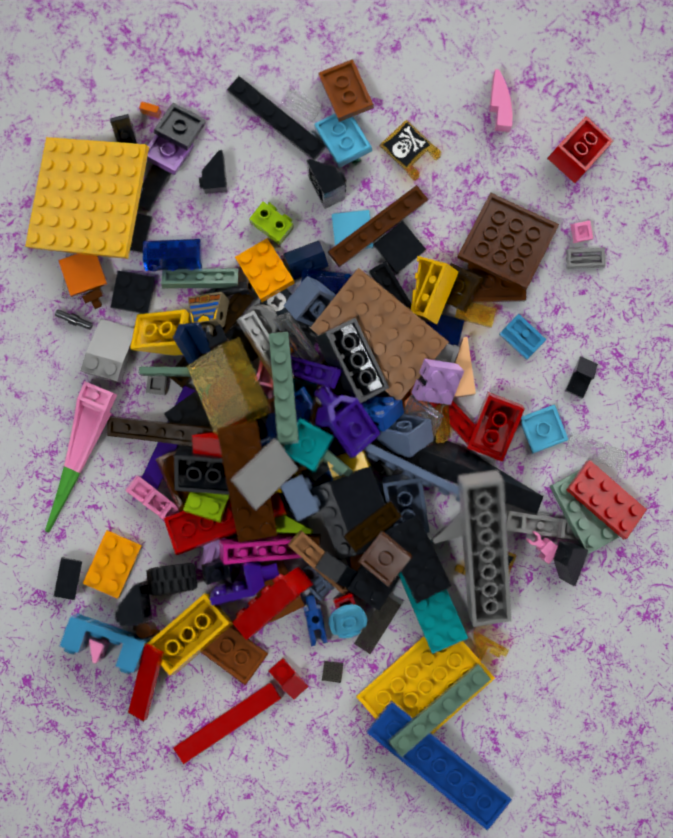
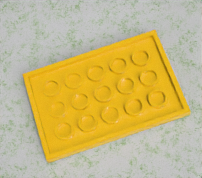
M422 636L358 693L356 697L375 719L390 701L414 718L474 665L479 664L491 680L430 733L433 734L492 682L495 677L463 641L432 654L425 636Z

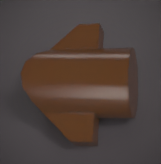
M154 622L133 625V630L136 631L137 636L140 638H150L160 633Z

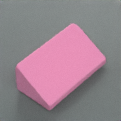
M93 637L89 640L92 661L97 663L104 659L110 642L104 638Z

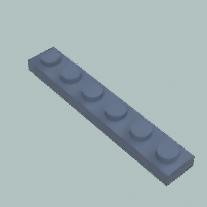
M372 444L366 447L365 453L368 454L367 457L376 462L379 459L385 462L386 467L392 470L400 469L403 471L402 474L411 479L416 477L421 480V484L429 488L431 486L439 488V493L445 496L451 494L457 497L456 501L460 502L458 486Z

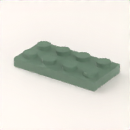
M579 471L549 487L579 545L588 550V555L619 537L566 491Z

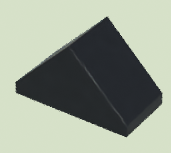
M326 551L315 566L318 571L345 588L348 587L357 573L356 570Z

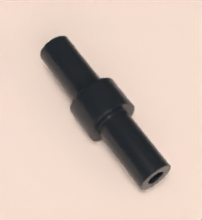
M59 309L55 312L56 317L68 321V324L78 325L88 330L92 329L93 323L81 319L79 315L69 314Z

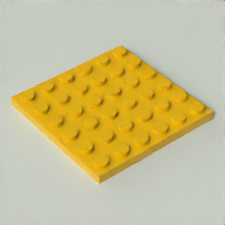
M46 137L25 247L29 249L128 259L149 146L146 144Z

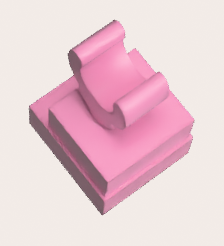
M532 531L536 539L531 541L526 538V541L531 545L537 546L536 549L540 552L538 557L550 564L558 546L547 538L541 540V535Z

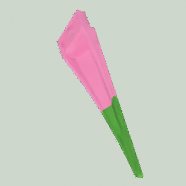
M86 381L77 397L64 468L45 528V532L48 533L52 529L112 414L110 410L117 397V394Z

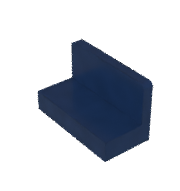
M319 241L284 253L293 280L329 267Z
M200 323L178 325L173 339L189 365H196L201 353H212L208 346L210 343Z

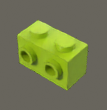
M262 201L249 218L250 224L278 245H281L294 228L293 220L286 214H279L277 212L278 209L273 204H266Z

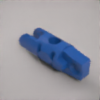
M314 595L305 596L307 606L303 607L311 646L316 645L314 630L320 629V637L323 644L328 643L321 606L316 604ZM313 616L317 617L316 623L312 622Z

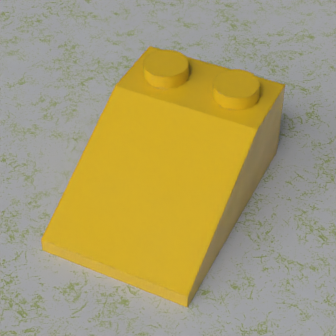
M187 310L137 314L130 349L174 356L183 355L173 336L179 324L191 323L190 313Z

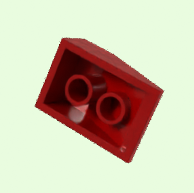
M585 116L547 159L573 183H576L609 147L613 140Z
M487 391L467 448L503 462L525 410L524 406Z

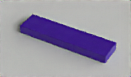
M291 356L294 378L322 386L328 385L329 388L335 389L341 370Z

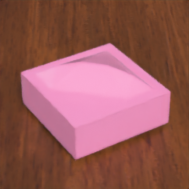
M590 221L570 224L573 243L593 239Z

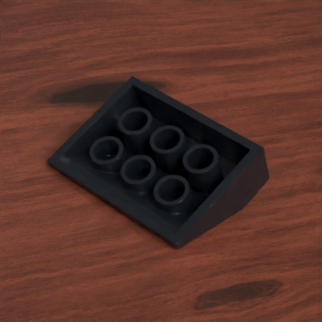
M371 466L353 471L349 477L341 475L319 481L311 488L314 496H317L321 504L319 510L339 560L365 552L377 538L376 536L357 552H354L343 537V535L385 504Z

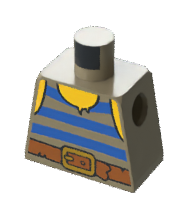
M222 292L188 297L191 323H200L205 333L207 334L209 331L211 337H213V330L216 329L215 326L220 324L223 328L225 325L229 299Z

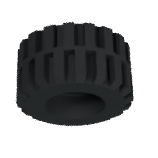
M193 563L154 567L146 571L149 595L152 596L187 592L198 588L195 564Z

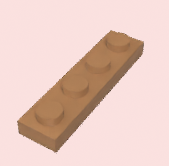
M300 530L287 545L340 593L345 595L348 592L345 587L335 583L315 568L325 551Z

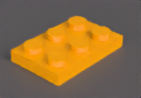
M268 238L235 256L236 261L261 302L295 284Z
M106 530L82 584L119 599L142 545Z

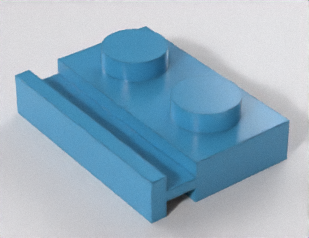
M519 313L499 334L526 360L546 341V338Z

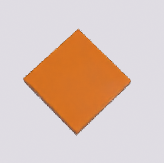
M75 254L58 260L71 297L107 285L98 256Z

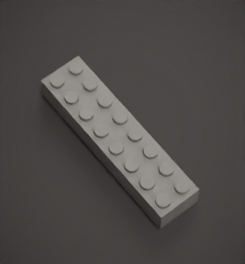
M498 470L458 476L468 616L473 627L512 621L503 479Z

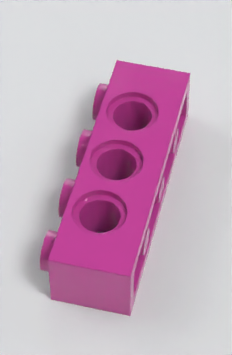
M296 533L278 534L277 536L240 543L238 538L219 539L220 559L223 564L301 557L287 545L295 537Z

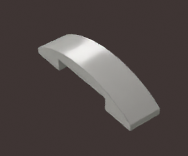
M507 511L506 531L533 534L532 531H535L542 536L577 540L566 519Z

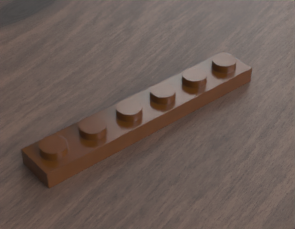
M417 185L330 249L328 254L340 268L425 204L428 198Z

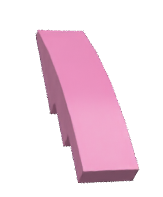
M138 475L126 488V492L156 513L161 519L179 513L176 504Z

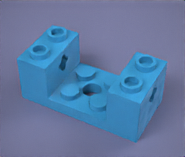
M78 613L70 616L59 647L64 648V652L75 655V653L86 649L90 636L100 639L102 637L109 638V642L116 645L123 643L115 666L120 668V672L131 674V672L134 673L139 669L144 645L150 639L140 638L135 633Z

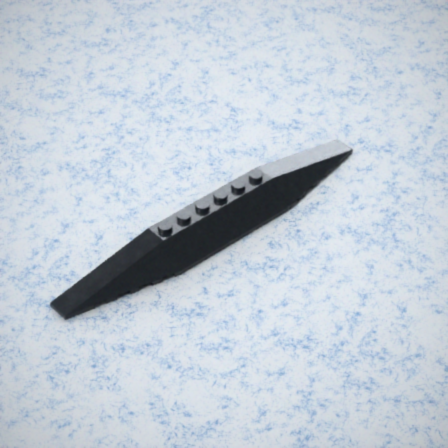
M433 435L434 441L425 448H422L412 457H404L394 453L376 439L370 443L458 486V476L498 470L504 483L505 503L534 514L538 513L543 499L542 495L458 444Z

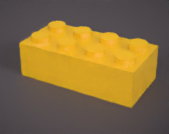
M204 593L147 644L164 652L161 666L169 676L176 675L231 627L233 623L218 604L211 606L210 594Z

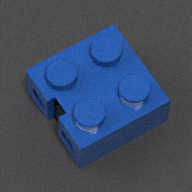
M375 395L361 403L379 431L385 432L404 414L402 399L396 400L393 397H378Z

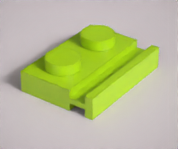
M190 492L183 510L184 512L221 523L230 496Z

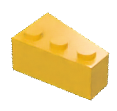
M417 256L419 264L418 272L415 273L416 288L413 290L411 311L423 321L437 325L459 271L447 263Z

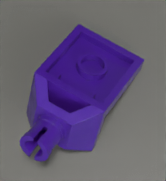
M328 385L322 386L314 393L322 404L317 411L315 426L317 428L329 426L350 458L357 456L381 434L357 398L342 395L335 397Z
M261 562L244 563L243 568L246 582L242 579L233 582V585L219 584L214 586L215 589H212L210 594L211 606L254 596L265 585V581L279 576L277 563L267 566H261Z

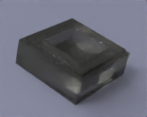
M324 660L322 681L341 683L343 663Z

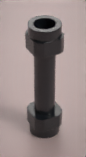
M249 281L239 282L238 286L221 290L213 288L206 291V294L222 292L225 296L238 293L246 295L252 292V286Z

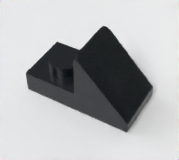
M129 114L110 118L117 142L138 144Z
M580 356L565 391L581 399L584 398L591 380L595 377L598 364Z
M221 559L201 565L204 583L207 585L223 579L232 584L241 572L240 563L223 564Z

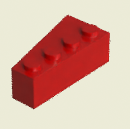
M299 566L285 576L281 573L273 580L275 583L273 586H266L260 592L262 595L259 598L256 596L248 602L249 607L247 609L243 607L235 614L237 618L232 623L245 640H248L274 619L273 617L277 616L286 606L301 596V593L313 585Z

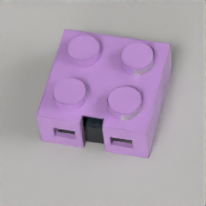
M424 359L419 371L421 376L419 379H416L411 393L420 401L451 405L464 370L456 363Z

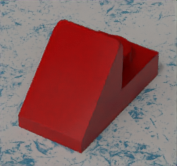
M281 658L268 670L281 685L280 688L294 700L309 687L284 658Z

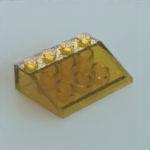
M239 337L219 345L187 366L215 435H217V428L247 423L270 413L269 404Z

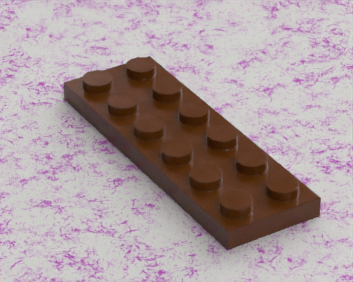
M256 421L217 428L238 542L277 536L271 498L269 497L256 510L249 504L231 480L262 451Z

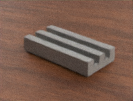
M605 248L566 249L567 269L604 268L606 266ZM601 253V256L571 257V254ZM601 260V263H571V261Z

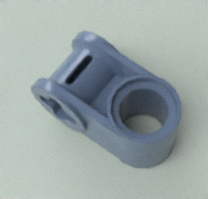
M304 566L302 568L303 572L308 569L314 572V577L311 579L313 585L309 590L319 601H322L323 597L330 590L335 589L334 586L312 566Z

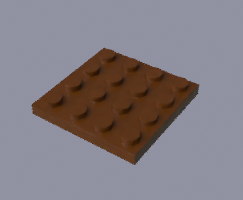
M490 192L457 258L526 291L559 224Z

